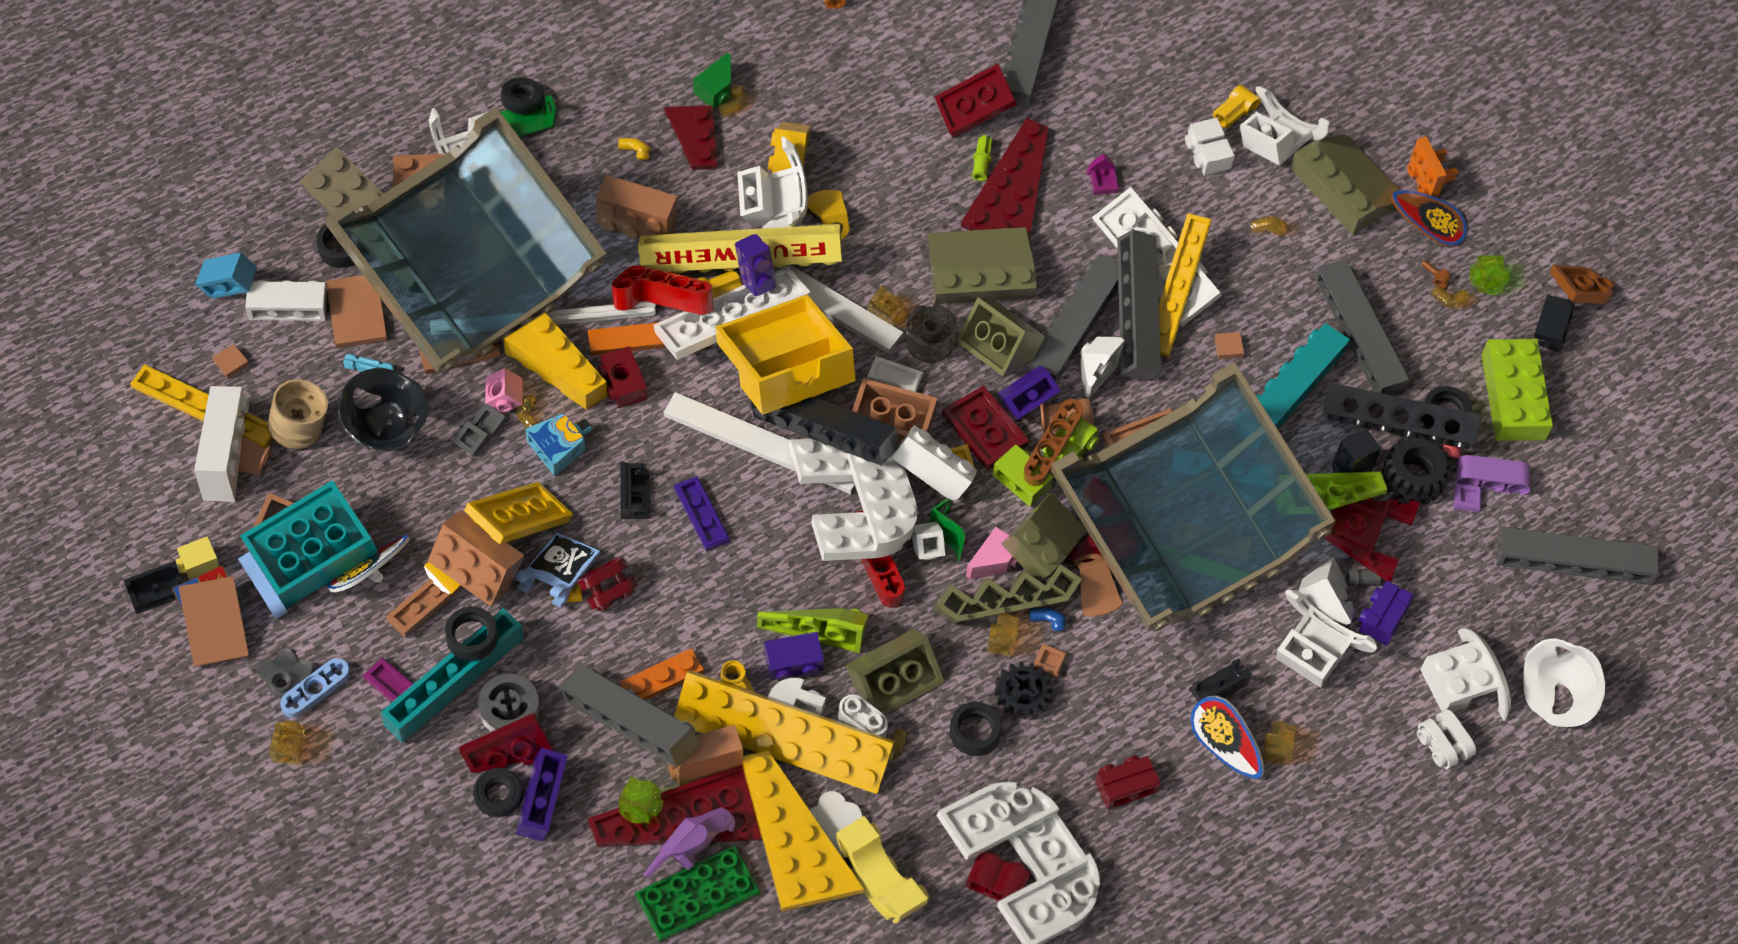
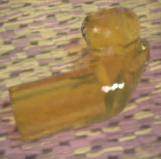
M742 85L733 86L730 102L719 106L723 117L744 108L747 93Z
M1273 215L1250 221L1253 233L1267 230L1275 235H1283L1287 230L1286 222Z
M1439 285L1431 292V295L1447 308H1463L1470 299L1469 293L1465 290H1460L1457 294H1449Z
M524 394L523 404L516 409V417L526 429L538 424L531 415V409L535 407L534 404L537 402L536 398L531 394Z
M895 730L892 739L895 742L889 760L902 755L908 732L905 730Z

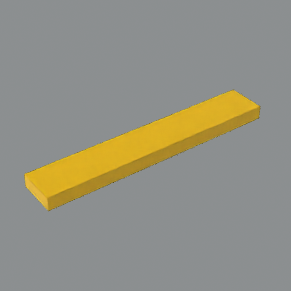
M1187 214L1159 302L1160 356L1170 357L1196 270L1210 231L1212 219Z
M145 364L130 383L132 388L204 421L209 394ZM245 413V432L243 436L266 449L273 439L267 427L268 422L250 413Z

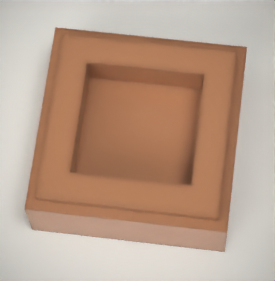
M1240 332L1215 334L1214 340L1218 359L1243 358L1244 350Z
M234 344L212 357L213 362L227 379L249 366L248 360Z
M1042 644L1034 661V669L1038 670L1042 667L1044 669L1043 673L1057 678L1067 653Z

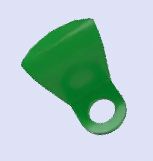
M551 95L546 96L544 107H541L532 114L521 115L509 110L500 112L519 138L554 128L556 119V107ZM549 103L551 104V107H552V114H551V112H550Z
M948 498L932 509L929 523H938L943 530L944 542L953 549L957 556V562H960L965 533L958 524L945 516L953 506V501ZM945 505H947L943 513L939 512Z

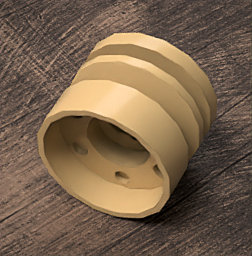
M301 379L288 380L279 385L273 395L267 425L272 438L284 447L293 449L307 448L316 443L321 436L328 407V400L324 391L318 385Z

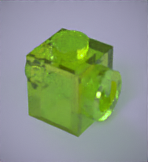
M1503 255L1478 256L1476 263L1470 267V282L1472 286H1477L1478 293L1496 295L1499 292H1503L1505 285L1509 283L1510 274L1509 270L1505 269Z
M630 776L618 798L620 814L634 823H649L652 816H657L663 806L661 789L649 780L641 781Z

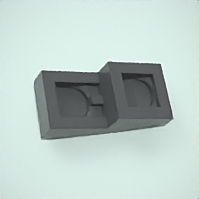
M485 403L472 422L467 421L452 442L472 456H475L501 429L508 418Z

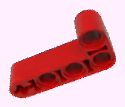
M634 265L625 269L611 282L613 304L617 310H630L641 301L699 315L708 314L714 310L712 285L706 281L646 266Z
M892 556L861 559L881 603L888 608H896L901 605L905 585ZM882 568L887 570V572L881 573L877 569Z

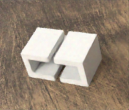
M1217 118L1190 124L1188 134L1185 136L1188 149H1192L1194 152L1195 165L1197 168H1201L1204 175L1229 170L1234 160V154L1227 139L1219 140L1224 138L1225 134Z

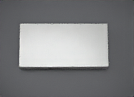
M876 356L867 379L917 392L924 372Z

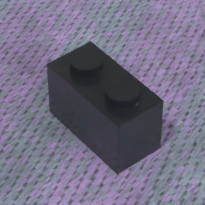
M1367 428L1341 440L1332 463L1333 473L1372 472L1381 448Z

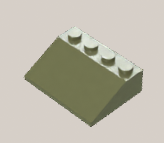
M1346 134L1313 141L1294 153L1290 169L1352 235L1396 209L1391 201V194L1400 190Z
M1026 227L927 233L934 304L975 302L978 297L991 301L1034 297L1037 289L1035 268Z

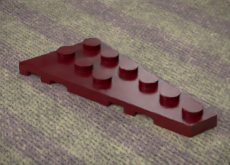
M1029 118L1025 119L964 216L960 227L969 231L1026 227L1028 239H1030L1048 132L1047 126Z
M743 765L588 818V824L597 847L665 844L685 818L697 817L722 807L734 817L735 826L732 832L726 830L718 833L712 842L762 840Z

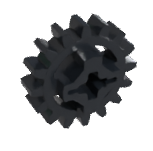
M1020 661L1017 668L1014 664H1009V672L1005 669L1001 670L1000 677L996 678L995 685L997 687H995L994 695L999 696L997 698V705L1005 704L1004 713L1012 710L1013 718H1016L1020 713L1023 715L1024 720H1026L1028 713L1038 717L1039 709L1043 712L1046 711L1047 703H1051L1053 685L1049 684V675L1042 676L1044 670L1042 667L1036 671L1034 663L1031 662L1029 667H1025L1024 662ZM1037 684L1041 689V695L1039 694V690L1036 688ZM1006 685L1008 686V689L1011 691L1010 696H1008Z

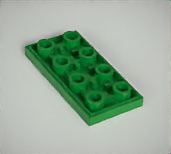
M735 845L695 863L689 870L685 868L635 892V896L659 942L760 894L756 882Z

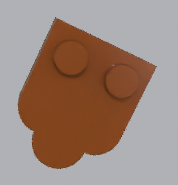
M1553 264L1549 272L1556 280L1557 285L1568 295V299L1574 303L1607 304L1614 293V283L1611 280L1600 276L1597 272L1587 267Z

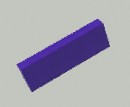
M696 476L675 484L674 490L705 551L729 543L730 538L699 477Z

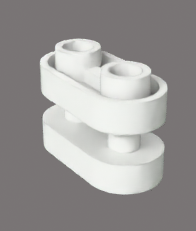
M848 695L841 700L838 722L886 738L888 721L884 714L858 695Z
M1449 709L1436 715V722L1432 719H1427L1419 723L1417 736L1423 745L1427 744L1431 749L1433 760L1439 767L1442 766L1444 769H1449L1457 765V755L1461 759L1466 760L1476 754L1473 740L1454 713Z

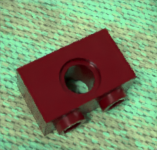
M630 346L601 355V365L598 366V371L604 380H607L609 385L607 387L608 397L611 402H616L618 409L647 400V386ZM624 377V378H626V379H624V380H619V379H617V378Z

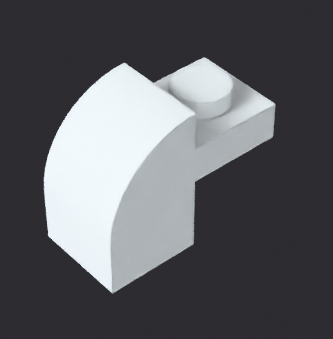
M788 678L780 681L771 689L768 695L769 698L821 716L825 709L826 698L814 690H804V679Z

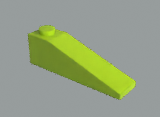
M1381 472L1306 474L1328 510L1387 492ZM1281 475L1279 484H1281L1290 475ZM1297 483L1276 498L1281 515L1316 514Z
M844 608L758 612L757 628L789 636L817 632L821 644L860 653L868 626L869 615L864 614L858 609L848 610Z

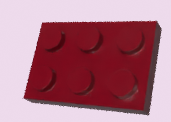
M998 63L934 96L952 138L1017 105Z
M984 385L942 409V416L963 442L968 445L969 449L986 470L992 468L995 462L1014 445L1023 449L1029 444L1028 438Z

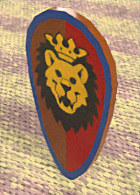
M1410 190L1395 191L1391 194V201L1401 215L1436 243L1452 247L1464 240L1467 225L1463 215L1452 204L1439 198Z

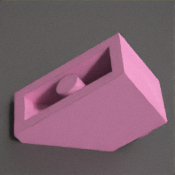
M997 527L994 528L968 564L967 578L974 579L1007 573L1011 566L1017 567L1019 562L1001 544L1009 534Z

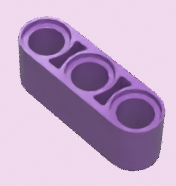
M1464 455L1457 459L1456 483L1482 487L1481 490L1488 491V489H1494V492L1510 494L1519 492L1520 495H1526L1530 492L1531 466L1518 461Z

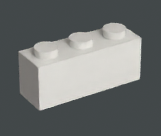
M259 280L252 282L246 296L245 308L248 320L325 321L327 307L325 282L318 281L293 282L286 280L282 282H268Z
M915 425L900 442L899 447L891 457L946 498H950L953 503L959 499L972 483L977 472L970 462L962 460L949 447L940 444L927 431L919 429Z

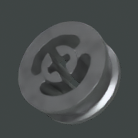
M517 674L498 675L490 679L480 691L478 698L480 718L483 725L490 732L532 713L536 715L537 719L539 717L540 707L537 690L523 676ZM505 692L510 693V700L514 716L513 720H509L507 706L504 696Z

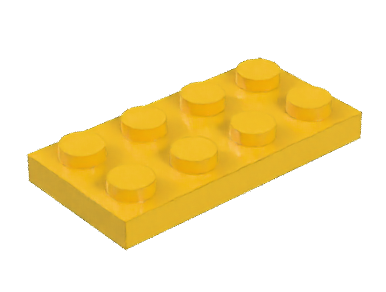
M539 481L468 502L464 510L475 523L480 525L499 544L568 523L573 516V513Z

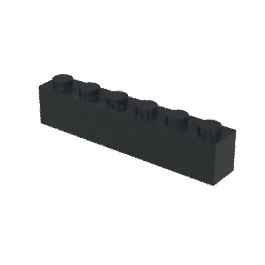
M810 397L763 415L751 401L753 416L759 420L772 423L780 428L790 430L803 437L816 440L824 445L834 447L847 454H852L880 466L899 447L896 427L817 397Z

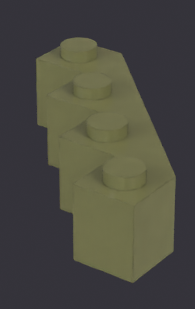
M1059 564L1044 583H1041L1027 572L1022 571L1016 576L1008 590H1005L987 577L981 581L971 598L953 585H949L944 589L932 610L955 624L1061 604L1069 600L1082 578Z

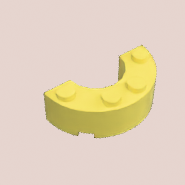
M865 816L836 832L843 857L849 856L854 866L850 870L863 887V892L873 906L887 920L893 917L895 918L892 920L893 923H898L927 904L929 895L926 889L921 884L917 885L912 878L908 880L906 877H902L897 872L898 869L894 860L890 856L887 857L880 840L881 832L875 823L872 822L870 824Z

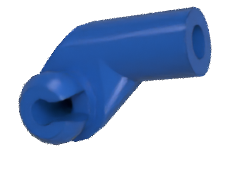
M1053 608L1029 609L1030 622H1052L1051 628L1054 631H1062L1066 628L1065 621L1067 620L1065 615Z

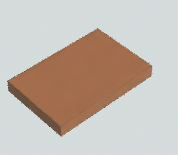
M365 276L326 280L336 349L387 341L381 298Z
M233 576L179 586L194 667L249 656Z

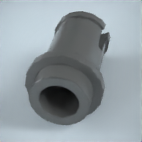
M1352 567L1346 571L1347 585H1352L1353 588H1356L1358 585H1380L1381 577L1369 569Z

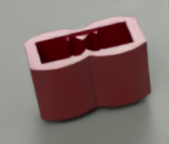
M986 851L978 854L966 880L965 887L1000 901L1025 888L1031 873L1021 863L1005 862L999 854L993 851Z

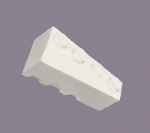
M210 386L194 469L204 501L235 502L242 435L245 432L244 417L245 413H248L249 400L248 397H244L242 387Z

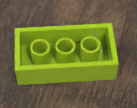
M1488 339L1481 355L1495 440H1546L1553 425L1538 339Z

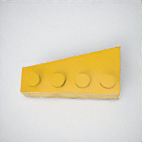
M546 312L503 338L506 355L522 363V366L538 374L545 382L561 390V393L584 409H589L607 397V384L604 378Z

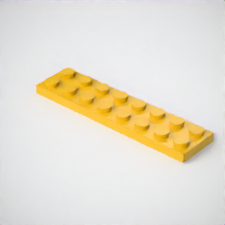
M691 670L686 674L674 714L676 719L681 722H689L700 733H707L735 725L743 748L757 753L769 751L774 759L875 794L879 792L895 742Z

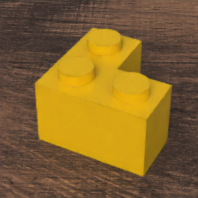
M781 122L778 128L775 127L771 138V146H775L774 156H769L768 170L775 173L792 168L788 156L782 148V137H785L795 146L804 169L810 125Z

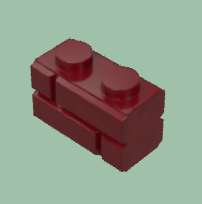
M1136 755L1126 759L1122 765L1115 767L1114 764H1109L1102 767L1096 775L1095 784L1107 810L1158 793L1160 780L1153 769L1149 757L1139 758Z

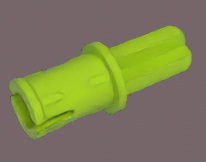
M987 135L978 138L977 150L973 155V180H987L988 165L992 162L990 153L993 141Z

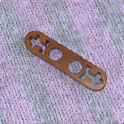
M1068 399L1061 404L1025 464L1023 475L1024 480L1029 485L1039 486L1046 481L1051 472V463L1059 459L1083 416V406L1078 400ZM1073 408L1076 410V413H1073L1070 416L1068 423L1065 420L1067 417V411H1070ZM1056 427H1062L1066 430L1067 434L1063 437H1056L1052 430ZM1045 447H1049L1054 450L1055 454L1047 458L1042 456L1040 451ZM1038 462L1042 464L1040 474H1036L1035 477L1031 476V471L1034 472L1036 470Z

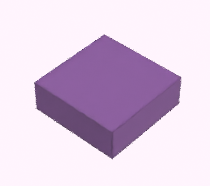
M1456 483L1454 486L1453 509L1479 513L1481 509L1482 487Z

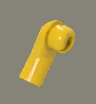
M619 138L618 150L637 151V159H649V151H651L649 145L637 138Z

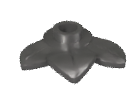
M288 647L283 649L274 661L260 659L257 666L259 677L267 683L269 692L276 697H282L311 675L313 669L312 661L307 660L298 663L294 653ZM279 682L287 683L286 686L282 688L277 687V684Z

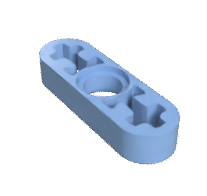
M248 552L239 557V562L275 619L288 613L251 553Z
M340 658L329 660L284 694L280 701L284 715L289 718L302 716L344 684L350 676L346 661ZM332 669H341L342 675L333 674ZM325 675L326 679L329 678L331 684L327 685L325 678L322 676ZM313 683H320L323 689L318 694H311L308 692V687ZM303 691L304 696L308 699V701H305V698L301 697L300 692ZM291 700L293 702L298 701L299 707L296 709L294 707L289 708L288 702Z

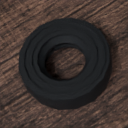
M518 77L510 79L503 84L500 97L502 105L507 110L523 115L537 112L543 105L545 95L543 87L533 79ZM523 92L532 97L529 99H518L513 94Z
M494 768L487 770L478 777L474 784L473 797L475 805L482 813L490 817L500 818L510 815L517 810L522 802L523 788L521 781L513 772L507 769ZM495 784L505 785L509 790L507 798L500 802L490 800L487 792L491 786Z

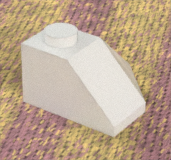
M1096 337L1091 344L1086 343L1080 352V371L1084 393L1087 398H1090L1119 366L1125 341L1121 337Z
M1332 557L1304 577L1298 591L1303 593L1304 597L1315 608L1330 619L1346 625L1352 622L1354 608L1351 601H1345L1347 599L1346 589L1348 588L1346 579L1334 557Z

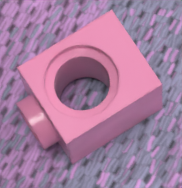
M506 368L486 377V404L502 413L509 412L522 405V378Z

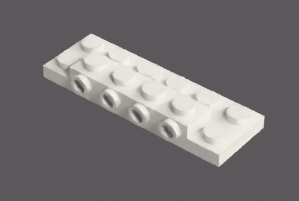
M1130 187L1094 215L1092 219L1116 248L1117 238L1132 229L1156 236L1159 299H1161L1178 245L1176 241L1178 236L1170 226L1164 227L1161 223L1163 218L1154 208L1151 211ZM1199 262L1181 319L1180 325L1182 327L1222 296L1220 291L1206 276L1208 271L1201 262Z
M786 266L774 272L776 287L760 296H754L743 285L713 298L714 310L711 313L699 315L684 311L653 325L654 331L678 360L716 343L715 326L806 294L812 299L811 292L792 270Z

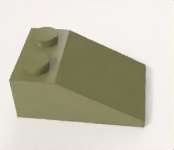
M1050 492L1001 544L1031 576L1040 581L1050 575L1068 556L1086 532V529L1056 496Z

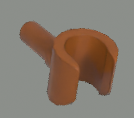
M1426 260L1422 261L1421 265L1435 276L1433 283L1444 289L1449 283V271L1445 269L1439 271Z

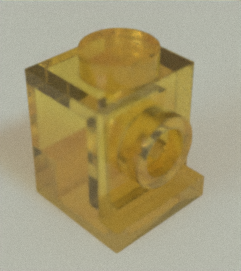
M883 285L868 302L867 311L894 327L897 323L902 324L908 315V311H906L907 302L888 292Z
M1008 613L998 614L997 624L991 623L986 653L1013 657L1019 618L1013 617Z
M291 720L284 723L276 722L269 750L272 762L300 765L306 736L303 725ZM292 741L294 744H286V742Z
M1283 721L1272 723L1271 732H1266L1264 748L1266 749L1262 756L1263 762L1289 766L1293 757L1296 726L1288 725Z

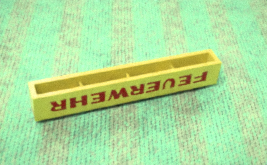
M840 224L645 235L640 236L638 244L640 265L676 274H682L690 270H698L699 272H709L712 269L732 271L739 268L735 243L752 234H757L762 239V242L769 246L772 264L775 268H782L791 264H798L799 266H809L812 263L832 265L842 262Z

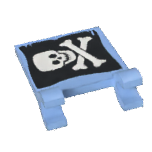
M556 533L526 569H522L516 574L515 580L520 582L517 587L519 590L527 593L533 586L535 579L554 586L550 590V595L555 597L552 604L562 608L566 604L571 590L577 584V579L587 572L601 553L595 548Z

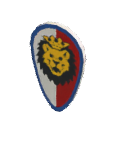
M401 536L378 547V553L330 581L327 585L330 592L346 590L365 578L376 583L381 582L383 575L378 569L394 557L410 541L409 536Z
M1208 696L1197 702L1192 709L1190 719L1192 730L1197 739L1234 771L1253 779L1262 777L1264 775V765L1260 749L1247 724L1234 705L1219 696Z

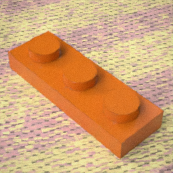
M690 648L620 681L619 685L625 690H633L639 698L646 701L684 683L689 670L703 674L704 669L694 651Z

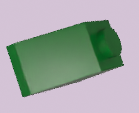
M728 52L693 79V93L707 105H712V109H715L718 105L726 104L731 96V54Z

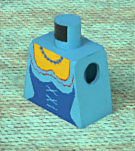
M560 414L527 428L526 438L529 445L552 474L556 476L585 451L583 436L591 432L592 428L585 418L572 424L566 415Z

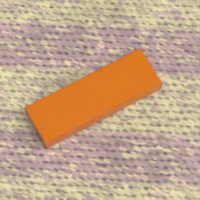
M657 323L588 330L591 356L606 354L630 346L631 351L667 347L654 331L653 325Z

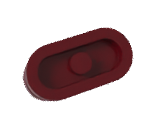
M624 556L617 557L577 579V583L582 591L590 588L593 594L586 599L591 609L597 608L598 612L605 610L612 605L611 601L620 596L623 599L636 592L634 588L638 583L634 576L629 575L625 577L622 570L628 567ZM613 576L615 582L602 589L599 583Z

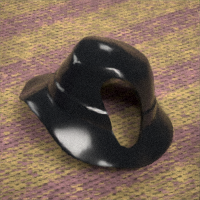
M372 368L358 373L345 385L338 404V418L343 429L357 443L370 449L394 451L405 447L412 441L415 434L426 422L429 407L424 391L416 381L390 369ZM356 388H361L367 393L380 396L381 400L368 408H359L354 403L353 394ZM408 410L412 414L419 416L418 420L410 428H408ZM386 420H391V425H386Z

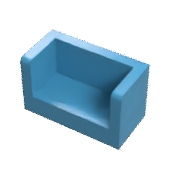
M241 252L206 259L203 262L195 285L210 298L245 293L250 289L257 266Z

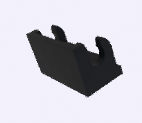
M1551 295L1546 296L1534 333V338L1547 341H1538L1540 347L1561 353L1573 316L1574 302L1570 299Z
M620 462L621 519H650V471H647V465L644 463Z
M175 561L123 580L136 614L176 600L177 598L172 588L184 583Z
M1236 659L1232 661L1231 665L1208 678L1193 683L1189 690L1198 702L1208 696H1219L1225 699L1248 686L1252 673L1248 668L1242 671L1239 666L1241 660Z

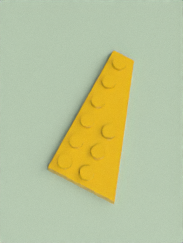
M764 751L743 756L742 765L781 912L863 893V887L770 752Z

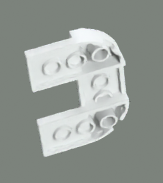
M813 439L790 440L789 449L800 484L854 481L863 508V512L817 514L812 516L811 523L823 561L885 557L901 550L903 544L911 539L917 519V504L905 467L891 458L892 455L880 466Z
M1002 782L989 785L939 810L937 817L966 860L1007 839L1010 841L1036 882L1000 900L997 907L1022 944H1043L1067 930L1072 932L1086 920L1097 900L1098 887L1100 885L1099 872L1091 854H1084L1058 816V806L1047 795L1033 787L1029 790L1017 786V783Z

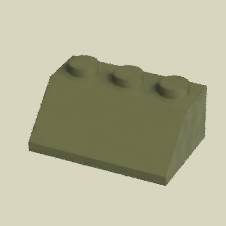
M978 297L956 342L1000 375L1007 377L1035 358L1045 336L998 302Z
M915 629L900 635L845 665L852 684L860 697L884 715L945 683L928 637Z

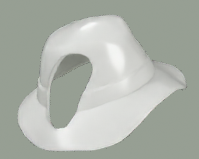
M1546 639L1539 642L1527 653L1525 658L1524 695L1528 705L1545 721L1554 726L1574 727L1587 723L1599 711L1605 695V680L1599 660L1585 647L1572 645L1563 640ZM1556 646L1565 648L1569 652L1557 656ZM1558 684L1568 688L1573 697L1572 707L1568 712L1561 715L1553 713L1555 686Z

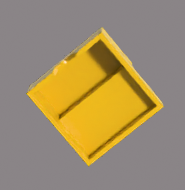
M808 294L715 326L717 344L739 370L740 387L762 415L855 381L853 348Z

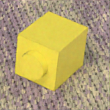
M208 536L177 548L180 558L176 559L177 566L181 574L187 573L189 580L219 567Z

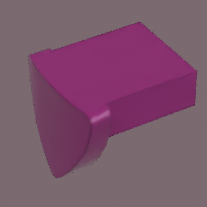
M1102 154L1093 160L1086 170L1087 175H1090L1093 194L1118 193L1119 188L1115 164L1109 156Z

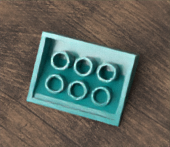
M333 480L240 535L285 608H288L378 553L372 538Z

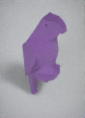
M721 807L697 817L685 818L660 848L661 852L643 875L649 878L670 856L689 870L695 864V856L706 849L718 833L726 830L732 832L735 826L734 817Z

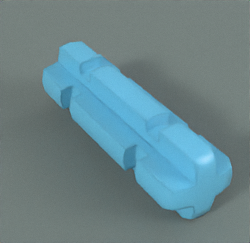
M350 353L346 354L343 362L345 368L351 370L357 368V371L360 372L372 368H386L394 371L392 363L383 362L381 364L379 360L363 356L357 358V355Z

